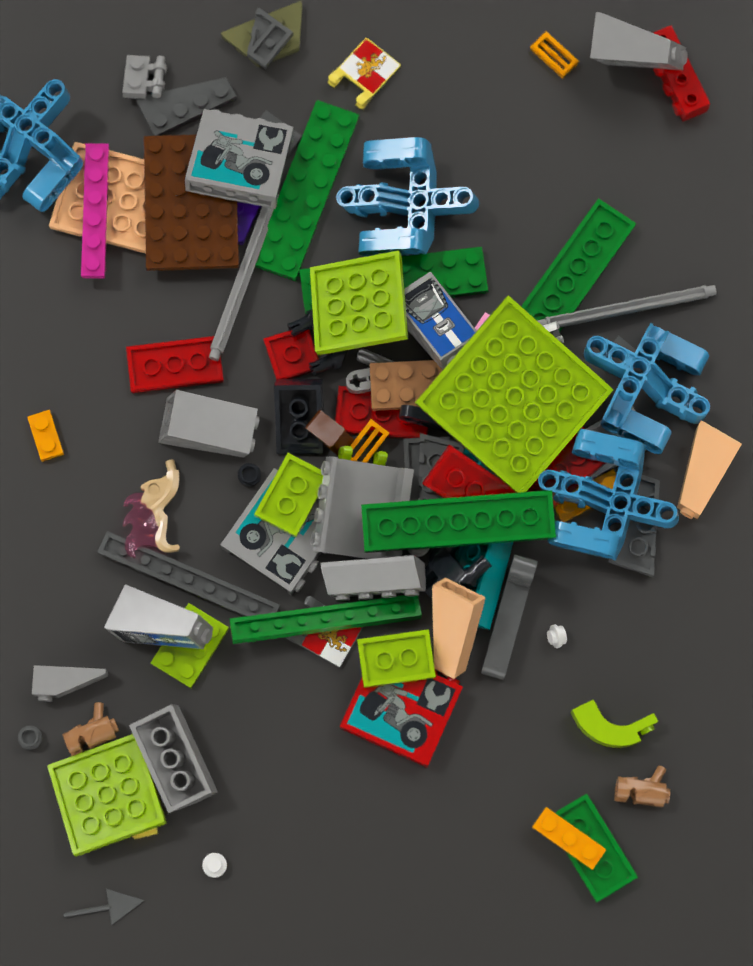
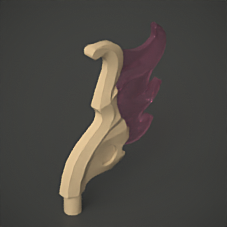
M173 459L165 462L167 468L166 476L145 482L140 486L144 493H133L125 500L124 507H127L129 504L134 506L123 521V527L128 523H131L133 526L131 533L125 541L126 552L133 558H136L134 551L140 546L157 547L165 553H173L180 550L179 545H170L166 541L168 516L164 513V508L175 497L179 486V470L176 469Z

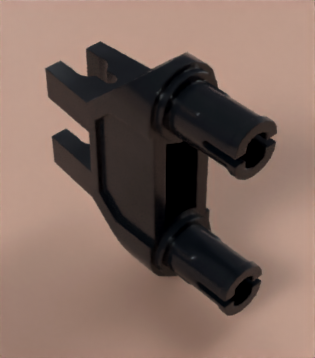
M313 309L306 311L304 317L287 324L289 331H292L291 335L293 337L309 329L314 330ZM348 350L328 353L326 356L308 363L310 370H313V376L316 377L331 368L334 370L340 369Z
M460 546L432 548L428 565L425 567L426 593L432 599L433 585L444 578L472 590L477 586V580L492 565L481 555L468 569H464L454 556V552Z

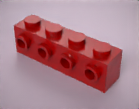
M672 25L653 32L681 45ZM688 57L683 70L653 68L656 76L661 77L664 83L663 90L666 96H670L673 101L672 107L676 116H680L683 122L708 111L710 102Z

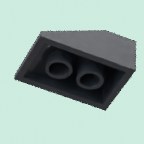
M276 379L274 384L276 454L323 453V444L305 428L319 410L324 412L323 379Z

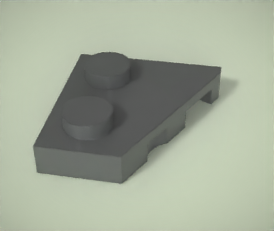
M258 7L247 56L266 69L293 37V32Z

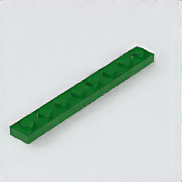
M397 596L230 618L229 623L233 644L418 620L421 619L422 613L418 596Z

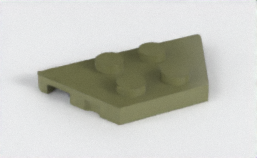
M298 1L269 13L270 16L293 32V37L273 61L300 51L302 2ZM255 19L221 32L223 40L231 43L244 56H247ZM250 59V61H251L254 65H256L257 67H260L259 64H257V63L254 62L252 59Z

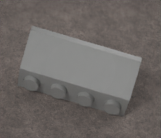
M414 555L321 563L327 593L335 598V601H349L350 597L358 596V599L368 600L373 599V595H382V598L396 597V593H405V596H418L419 592L426 591L425 563Z
M171 704L129 725L168 813L185 808L218 793L179 705Z

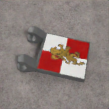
M307 596L304 601V605L308 608L326 606L311 596ZM363 627L285 638L340 668Z

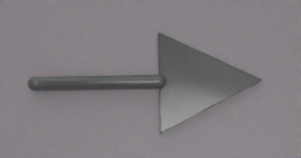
M106 889L108 905L65 912L63 916L70 917L109 909L111 924L113 925L145 900Z

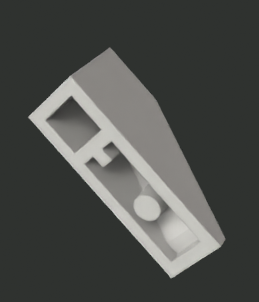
M34 665L32 695L38 697V701L52 702V698H60L108 677V671L98 668Z

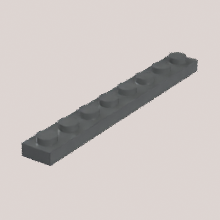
M109 531L106 532L97 551L98 554L244 617L275 613L280 608V605Z

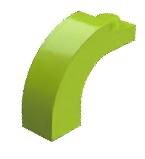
M594 699L570 712L579 729L588 738L600 745L612 748H624L640 743L641 739L638 733L641 732L643 736L655 730L653 725L658 722L653 713L630 725H614L602 716Z

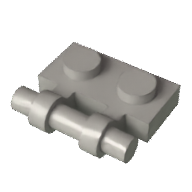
M127 55L122 91L123 98L146 99L147 91L152 92L154 98H160L165 87L163 76L167 70L166 58L164 56H157L156 62L150 64V56ZM149 75H154L152 81H148Z

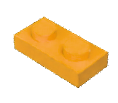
M46 410L28 416L27 418L41 461L64 455L51 411Z

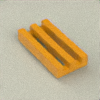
M547 31L530 47V50L562 79L579 63V60ZM546 40L549 44H551L559 53H561L570 62V64L568 65L560 56H558V54L554 50L547 46L543 41ZM538 46H540L545 52H547V53H548L556 62H558L564 69H562L557 63H555V62H554L546 53H544Z
M371 419L350 446L354 449L371 426L375 427V430L355 456L351 457V461L358 460L380 431L383 435L362 461L367 463L389 435V432Z

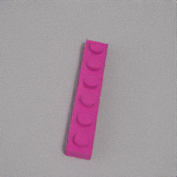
M86 143L82 278L105 279L109 144Z

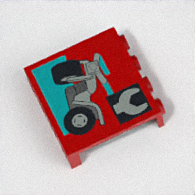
M435 670L436 678L364 688L363 678H361L341 722L340 729L428 768L463 686L459 685L460 681L449 676L445 679L438 676L437 670Z

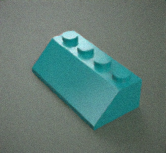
M513 542L460 546L455 552V558L464 569H468L481 555L492 565L477 580V586L472 589V591L486 597L478 628L490 630Z

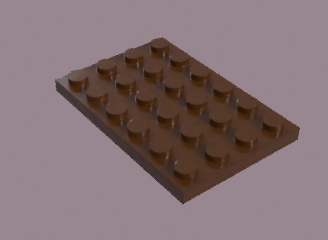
M197 134L144 136L147 271L239 268L238 202L185 191V176Z

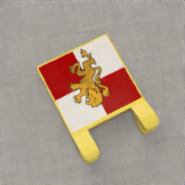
M365 38L351 55L329 75L328 84L336 87L344 76L364 91L356 99V106L362 110L401 67V64L368 38Z

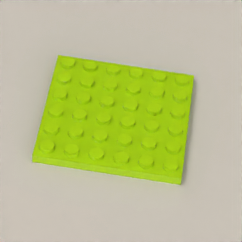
M508 295L414 403L515 493L527 492L539 478L540 474L545 471L611 394L613 389Z

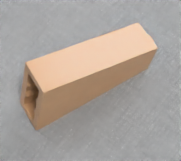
M702 420L695 431L677 508L681 510L680 513L689 519H693V517L699 518L742 443Z
M447 578L435 583L432 588L434 669L446 677L449 676L455 679L466 671L486 597Z

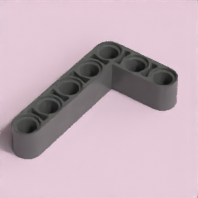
M514 555L481 674L502 680L505 678L529 588L538 563L536 560Z

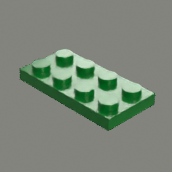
M587 793L555 812V814L606 849L593 870L565 851L596 903L638 878Z

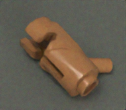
M94 703V715L88 721V724L83 726L80 724L72 730L63 733L71 756L82 753L84 744L89 749H93L97 745L116 738L115 733L119 732L114 718L103 717V703Z
M659 765L653 776L645 780H639L638 777H618L614 801L626 803L628 797L631 796L633 804L663 807L664 803H669L670 789L666 788L665 783H660L666 768Z

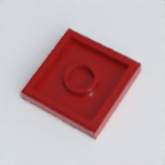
M309 330L296 335V337L291 335L292 331H286L263 339L276 379H293L313 372V370H310L308 363L318 360V356L315 352Z

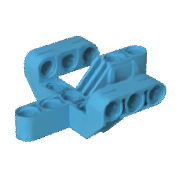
M58 79L50 80L24 110L7 97L0 95V132L3 133L5 127L9 129L3 149L0 150V174L3 170L8 169L5 174L0 175V199L9 191V188L20 175L24 174L26 170L25 164L31 147H34L50 159L23 193V199L40 212L46 211L81 170L83 166L81 157L56 133L48 128L70 101V94L62 81ZM61 91L59 95L54 96L56 92ZM47 108L45 112L39 113L40 110ZM27 126H32L29 130L24 131ZM45 138H49L46 143H41Z
M420 137L364 142L363 167L368 169L410 167L409 190L390 187L388 183H379L377 185L357 184L356 186L341 188L336 196L337 202L347 212L355 213L361 217H368L370 213H380L381 216H386L387 212L408 216V228H403L402 226L397 227V229L387 230L375 228V230L360 232L358 253L365 257L393 251H400L401 255L427 254L434 240L435 216L470 214L479 207V199L468 187L436 188L437 172L431 143L427 139ZM423 178H427L424 184L419 185ZM375 195L374 199L371 202H368V199L371 196ZM353 197L352 201L346 204L347 200ZM466 197H470L467 203L462 204ZM448 198L446 204L440 205L443 199ZM426 199L425 204L423 206L418 207L419 203L422 200ZM425 221L424 226L418 229V225Z
M652 323L648 326L635 353L601 336H593L588 340L583 353L585 360L621 378L600 423L605 430L619 437L641 442L644 444L645 450L654 454H661L672 434L671 430L665 425L631 409L641 388L656 403L655 406L658 409L661 408L678 416L679 419L693 424H699L701 420L704 421L710 410L709 401L703 396L698 395L694 387L691 386L689 389L678 384L677 379H669L655 363V360L659 361L661 359L676 366V369L679 371L682 369L690 374L700 376L709 358V353L706 350L669 331L653 326ZM596 347L601 352L595 353L591 350V348ZM612 358H619L622 363H615ZM633 368H640L643 373H636ZM629 387L633 390V393H628L623 388ZM671 397L679 398L681 403L674 402ZM693 407L700 408L702 413H696Z
M580 429L577 432L572 450L574 455L619 466L613 489L592 481L593 477L572 475L562 470L560 472L546 470L538 478L542 491L552 490L554 501L563 504L564 501L576 503L578 508H585L587 505L606 514L602 531L597 527L591 529L578 526L576 522H571L570 524L555 521L556 538L548 539V543L557 547L616 561L625 542L630 520L663 528H672L679 521V515L674 504L637 495L642 478L645 446L643 443L586 429ZM626 478L633 479L632 485L628 487L622 486L621 483ZM555 479L556 483L553 487H545L547 480ZM570 485H579V488L576 492H567V489ZM621 500L627 501L625 508L617 509L615 507L617 502ZM640 507H650V511L647 514L638 513ZM665 511H672L674 513L671 519L665 520L661 518ZM613 523H620L621 528L618 531L612 532L609 530Z

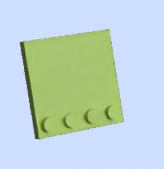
M400 251L310 267L314 340L317 355L408 339L402 256Z
M133 734L47 765L70 846L75 857L167 824L154 780Z

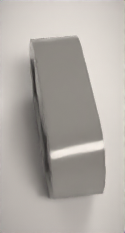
M370 368L353 371L347 375L346 387L350 393L361 394L371 391V382L369 381ZM353 378H357L358 381L366 380L365 382H361L359 387H355L354 384H350L353 382Z

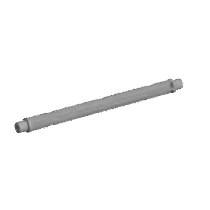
M264 206L261 208L210 347L209 358L211 360L219 361L220 355L224 352L266 237L267 225L274 208Z
M703 285L683 291L545 317V319L537 321L542 326L557 321L559 327H565L682 302L707 299L709 296L716 295L717 291L715 285Z

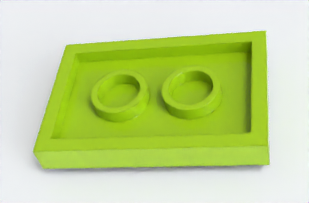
M287 453L254 516L297 538L318 499V489L323 482L321 469Z
M188 603L185 609L199 614L213 627L211 640L205 645L204 649L161 646L151 664L192 689L228 632L229 627Z
M429 629L357 639L364 688L436 678Z

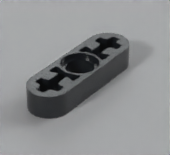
M401 405L399 419L448 433L420 407Z

